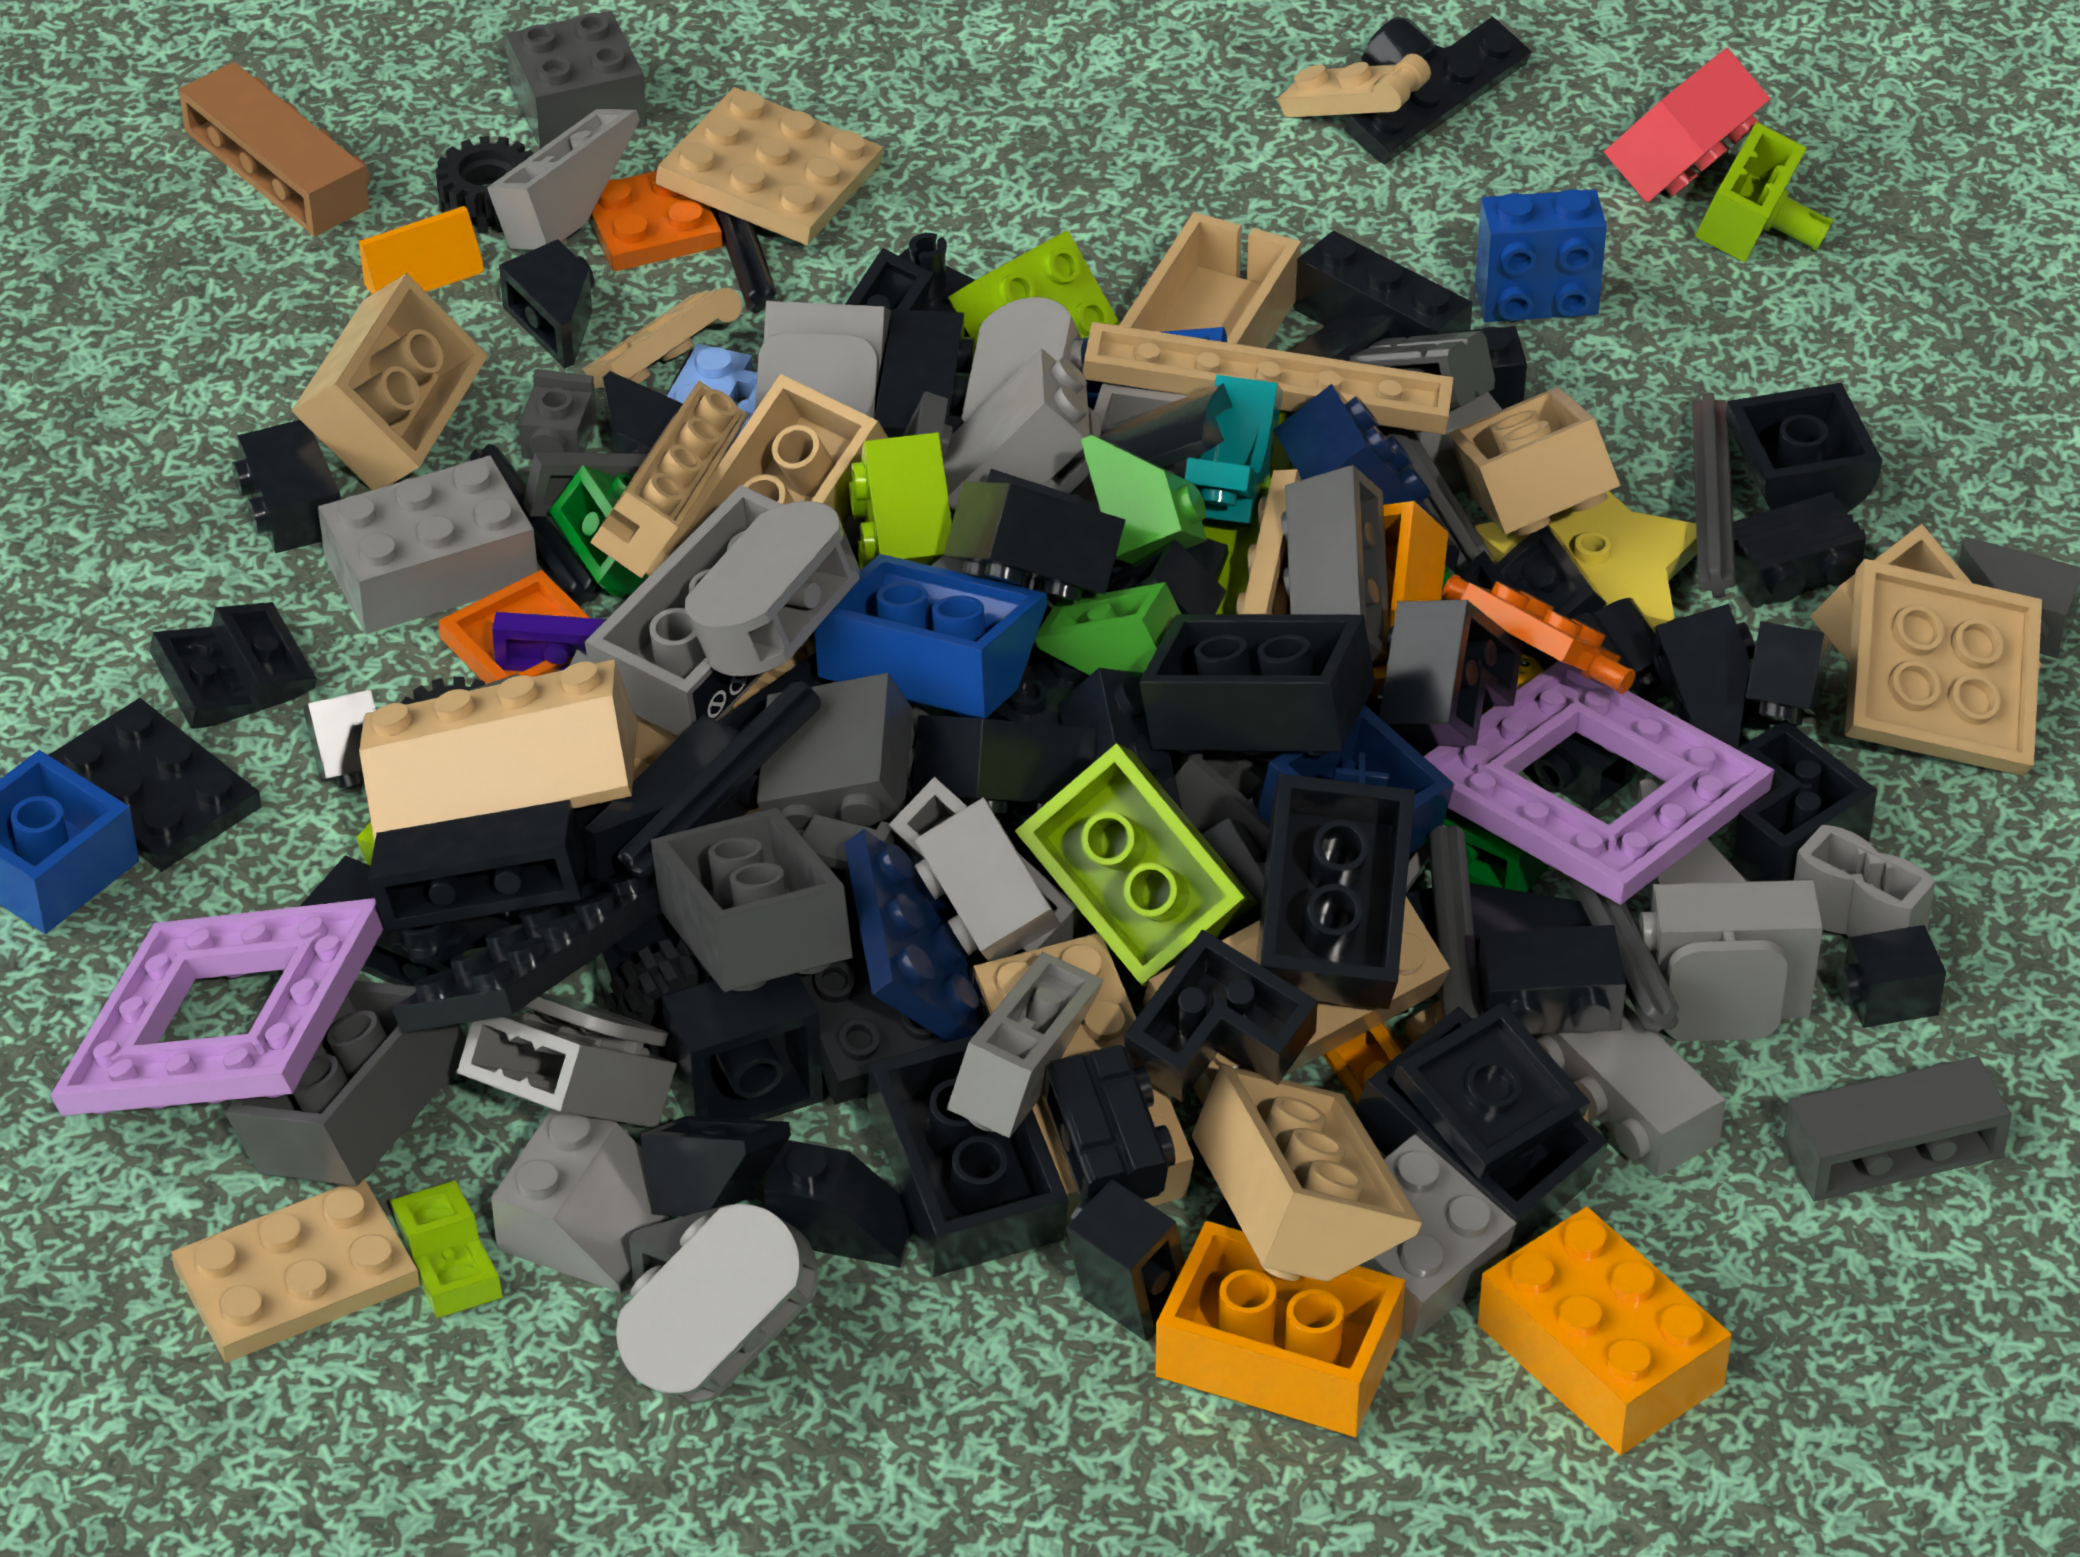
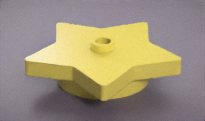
M1610 491L1606 492L1607 499L1595 507L1583 511H1573L1572 507L1549 516L1550 523L1548 525L1567 546L1607 602L1606 605L1624 598H1633L1655 630L1657 625L1674 619L1669 581L1697 554L1696 523L1632 512ZM1495 522L1475 526L1476 531L1497 562L1529 535L1517 536L1514 531L1505 534Z

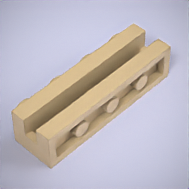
M699 380L678 412L666 426L590 543L642 578L680 526L749 414L737 407L727 394L711 389Z

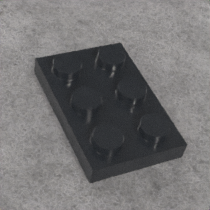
M141 698L133 701L49 754L56 761L130 806L138 854L160 872H163L262 807L260 793L255 787Z

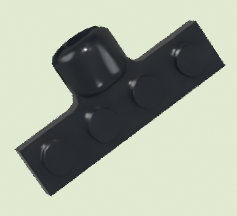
M1493 16L1451 46L1444 48L1435 45L1434 41L1409 18L1395 17L1384 24L1367 43L1368 53L1365 52L1361 57L1362 62L1368 63L1369 66L1396 65L1406 55L1417 54L1428 63L1431 70L1430 79L1419 90L1410 92L1409 99L1397 111L1352 114L1344 130L1377 161L1385 165L1527 64L1532 51Z

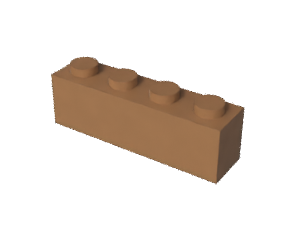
M232 62L179 88L185 132L314 237L370 209L367 188L370 184V175L364 162L357 155L349 154L333 141L327 131L314 126L299 113L293 104L284 102L270 91L259 77H253L237 63Z

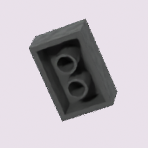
M777 807L651 839L660 910L723 992L730 990H755L765 985L767 980L794 973H819L826 970L831 963L853 958L844 885Z
M355 981L293 1094H285L276 1098L264 1096L235 1099L224 1113L259 1174L358 1186L362 1180L374 1171L378 1161L401 1134L405 1133L413 1125L415 1118L435 1094L451 1080L453 1073L459 1067L467 1040L459 1024L401 1033L393 1007L416 992L415 987Z

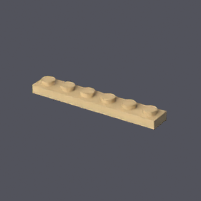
M1092 322L1083 365V376L1086 380L1189 396L1214 387L1216 375L1275 382L1283 390L1280 410H1286L1291 413L1298 411L1332 384L1347 401L1358 396L1374 415L1379 425L1442 435L1446 434L1454 378Z

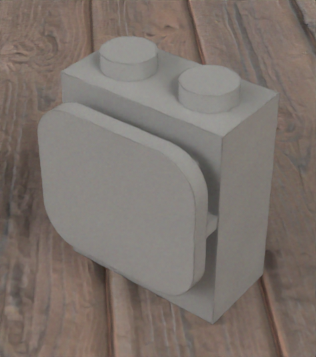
M766 301L764 343L758 355L755 410L778 376L782 374L875 419L892 310L884 306Z
M1041 348L952 434L947 452L943 458L949 505L954 513L963 482H986L991 469L1069 494L1090 474L1080 439L1090 435L1098 438L1101 437L1100 416L1088 407L1087 382L1074 364L1064 358H1060L1057 361Z
M1813 880L1653 884L1650 912H1640L1639 930L1644 943L1648 946L1679 1006V1011L1676 1014L1679 1019L1678 1024L1672 1030L1665 1029L1670 1037L1677 1041L1762 1039L1771 1035L1779 1027L1781 1019L1810 1018L1823 930Z
M543 993L525 1006L533 1009V1013L527 1012L523 1016L508 1015L472 1021L457 1074L560 1112L653 1128L658 1127L677 1063L650 1054V1051L643 1047V1045L646 1043L664 1047L668 1032L584 1002Z

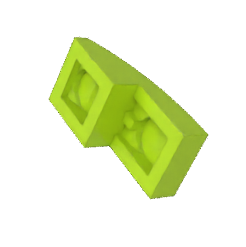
M456 1180L390 1200L392 1212L404 1245L418 1270L420 1283L436 1318L503 1298L499 1275L479 1239L475 1215Z

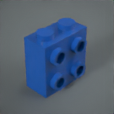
M1569 189L1562 192L1534 194L1510 193L1504 196L1481 197L1475 288L1484 322L1599 314L1607 225L1596 189Z

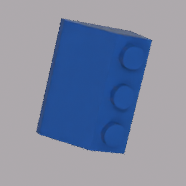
M880 554L860 570V579L815 629L818 677L841 682L889 673L909 704H927L955 711L961 717L986 719L1018 690L1047 607V593Z

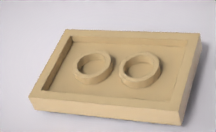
M365 1179L358 1186L341 1185L171 1251L174 1269L225 1363L420 1286L416 1266Z

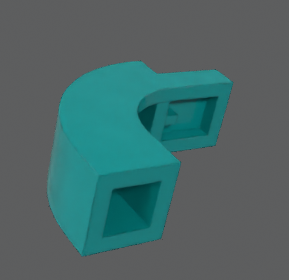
M1216 375L1215 386L1224 383L1233 406L1215 417L1224 441L1209 451L1202 453L1200 459L1188 458L1184 479L1190 481L1199 490L1205 503L1206 518L1252 524L1258 514L1259 502L1263 497L1276 440L1274 429L1278 426L1283 390L1275 382Z

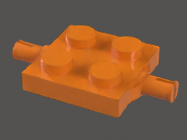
M1456 574L1451 576L1446 582L1442 592L1444 599L1470 601L1507 633L1563 663L1581 669V675L1586 679L1593 678L1622 695L1633 684L1635 671L1619 664L1618 661L1621 656L1601 646L1606 635L1576 619H1569L1553 611L1554 607L1524 591L1520 590L1519 592L1498 581L1495 582L1492 590L1469 583Z

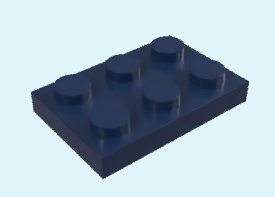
M863 829L846 841L844 846L872 995L947 1042L975 1035L981 1028L977 1012L979 998L971 983L966 958L968 954L948 923V920L958 915L947 894L942 895L936 900L934 899L914 865L916 863L910 860L900 847L895 844L888 845Z

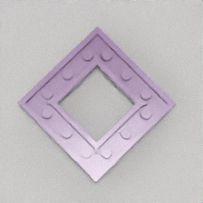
M1561 661L1556 662L1518 689L1514 706H1494L1484 713L1480 720L1477 745L1438 746L1424 756L1454 783L1448 805L1449 809L1620 905L1735 818L1738 812L1753 804L1770 791L1774 769L1629 691L1623 695L1619 694L1616 690L1593 678L1586 679L1581 675V669ZM1577 732L1601 745L1605 750L1615 753L1654 774L1655 777L1666 783L1608 825L1521 777L1518 773L1571 734Z
M375 898L154 923L50 1095L61 1116L88 1113L100 1115L119 1110L161 1109L171 1105L202 1102L214 1104L233 1099L264 1096L276 1098L285 1094H293L384 929ZM284 971L248 1034L158 1043L195 979L220 976L235 978L248 973Z

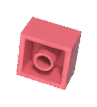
M1726 47L1659 101L1610 145L1604 153L1644 201L1650 202L1664 189L1673 197L1698 176L1692 168L1693 165L1701 172L1706 170L1731 149L1724 139L1728 137L1735 145L1752 130L1756 122L1760 123L1754 116V113L1771 98L1730 49Z

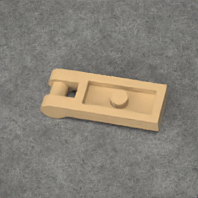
M1417 54L1406 55L1396 65L1369 66L1366 62H1358L1345 68L1326 69L1324 65H1314L1296 74L1294 77L1295 82L1277 99L1284 116L1287 117L1394 112L1409 99L1410 92L1419 90L1430 79L1431 70L1428 63Z
M720 288L710 292L704 291L692 294L584 367L583 371L586 375L594 376L595 389L604 387L603 377L609 371L639 384L650 376L651 373L647 368L659 358H662L663 361H668L689 350L694 345L690 337L704 327L735 321L742 311L741 298L731 288Z

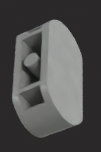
M1024 298L1002 306L983 321L980 325L962 413L964 423L1041 348L1057 361L1060 358L1070 361L1083 374L1088 340H1082L1070 313L1063 305L1048 298Z
M800 501L784 504L760 514L686 596L685 610L709 664L716 671L730 676H750L770 671L785 664L860 579V568L837 513L823 503Z
M736 1204L719 1208L713 1216L708 1214L696 1220L681 1237L680 1245L682 1247L663 1267L658 1265L645 1272L632 1287L630 1295L633 1298L620 1310L618 1316L616 1339L623 1363L629 1372L644 1385L679 1401L700 1403L715 1400L815 1298L818 1286V1265L808 1240L799 1230L764 1208L754 1205Z

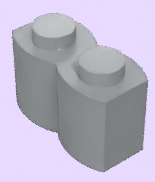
M1821 825L1798 850L1794 881H1814L1823 930L1846 934L1848 937L1925 925L1928 930L1935 880L1920 866L1898 856L1878 853L1868 841L1859 835L1829 825Z

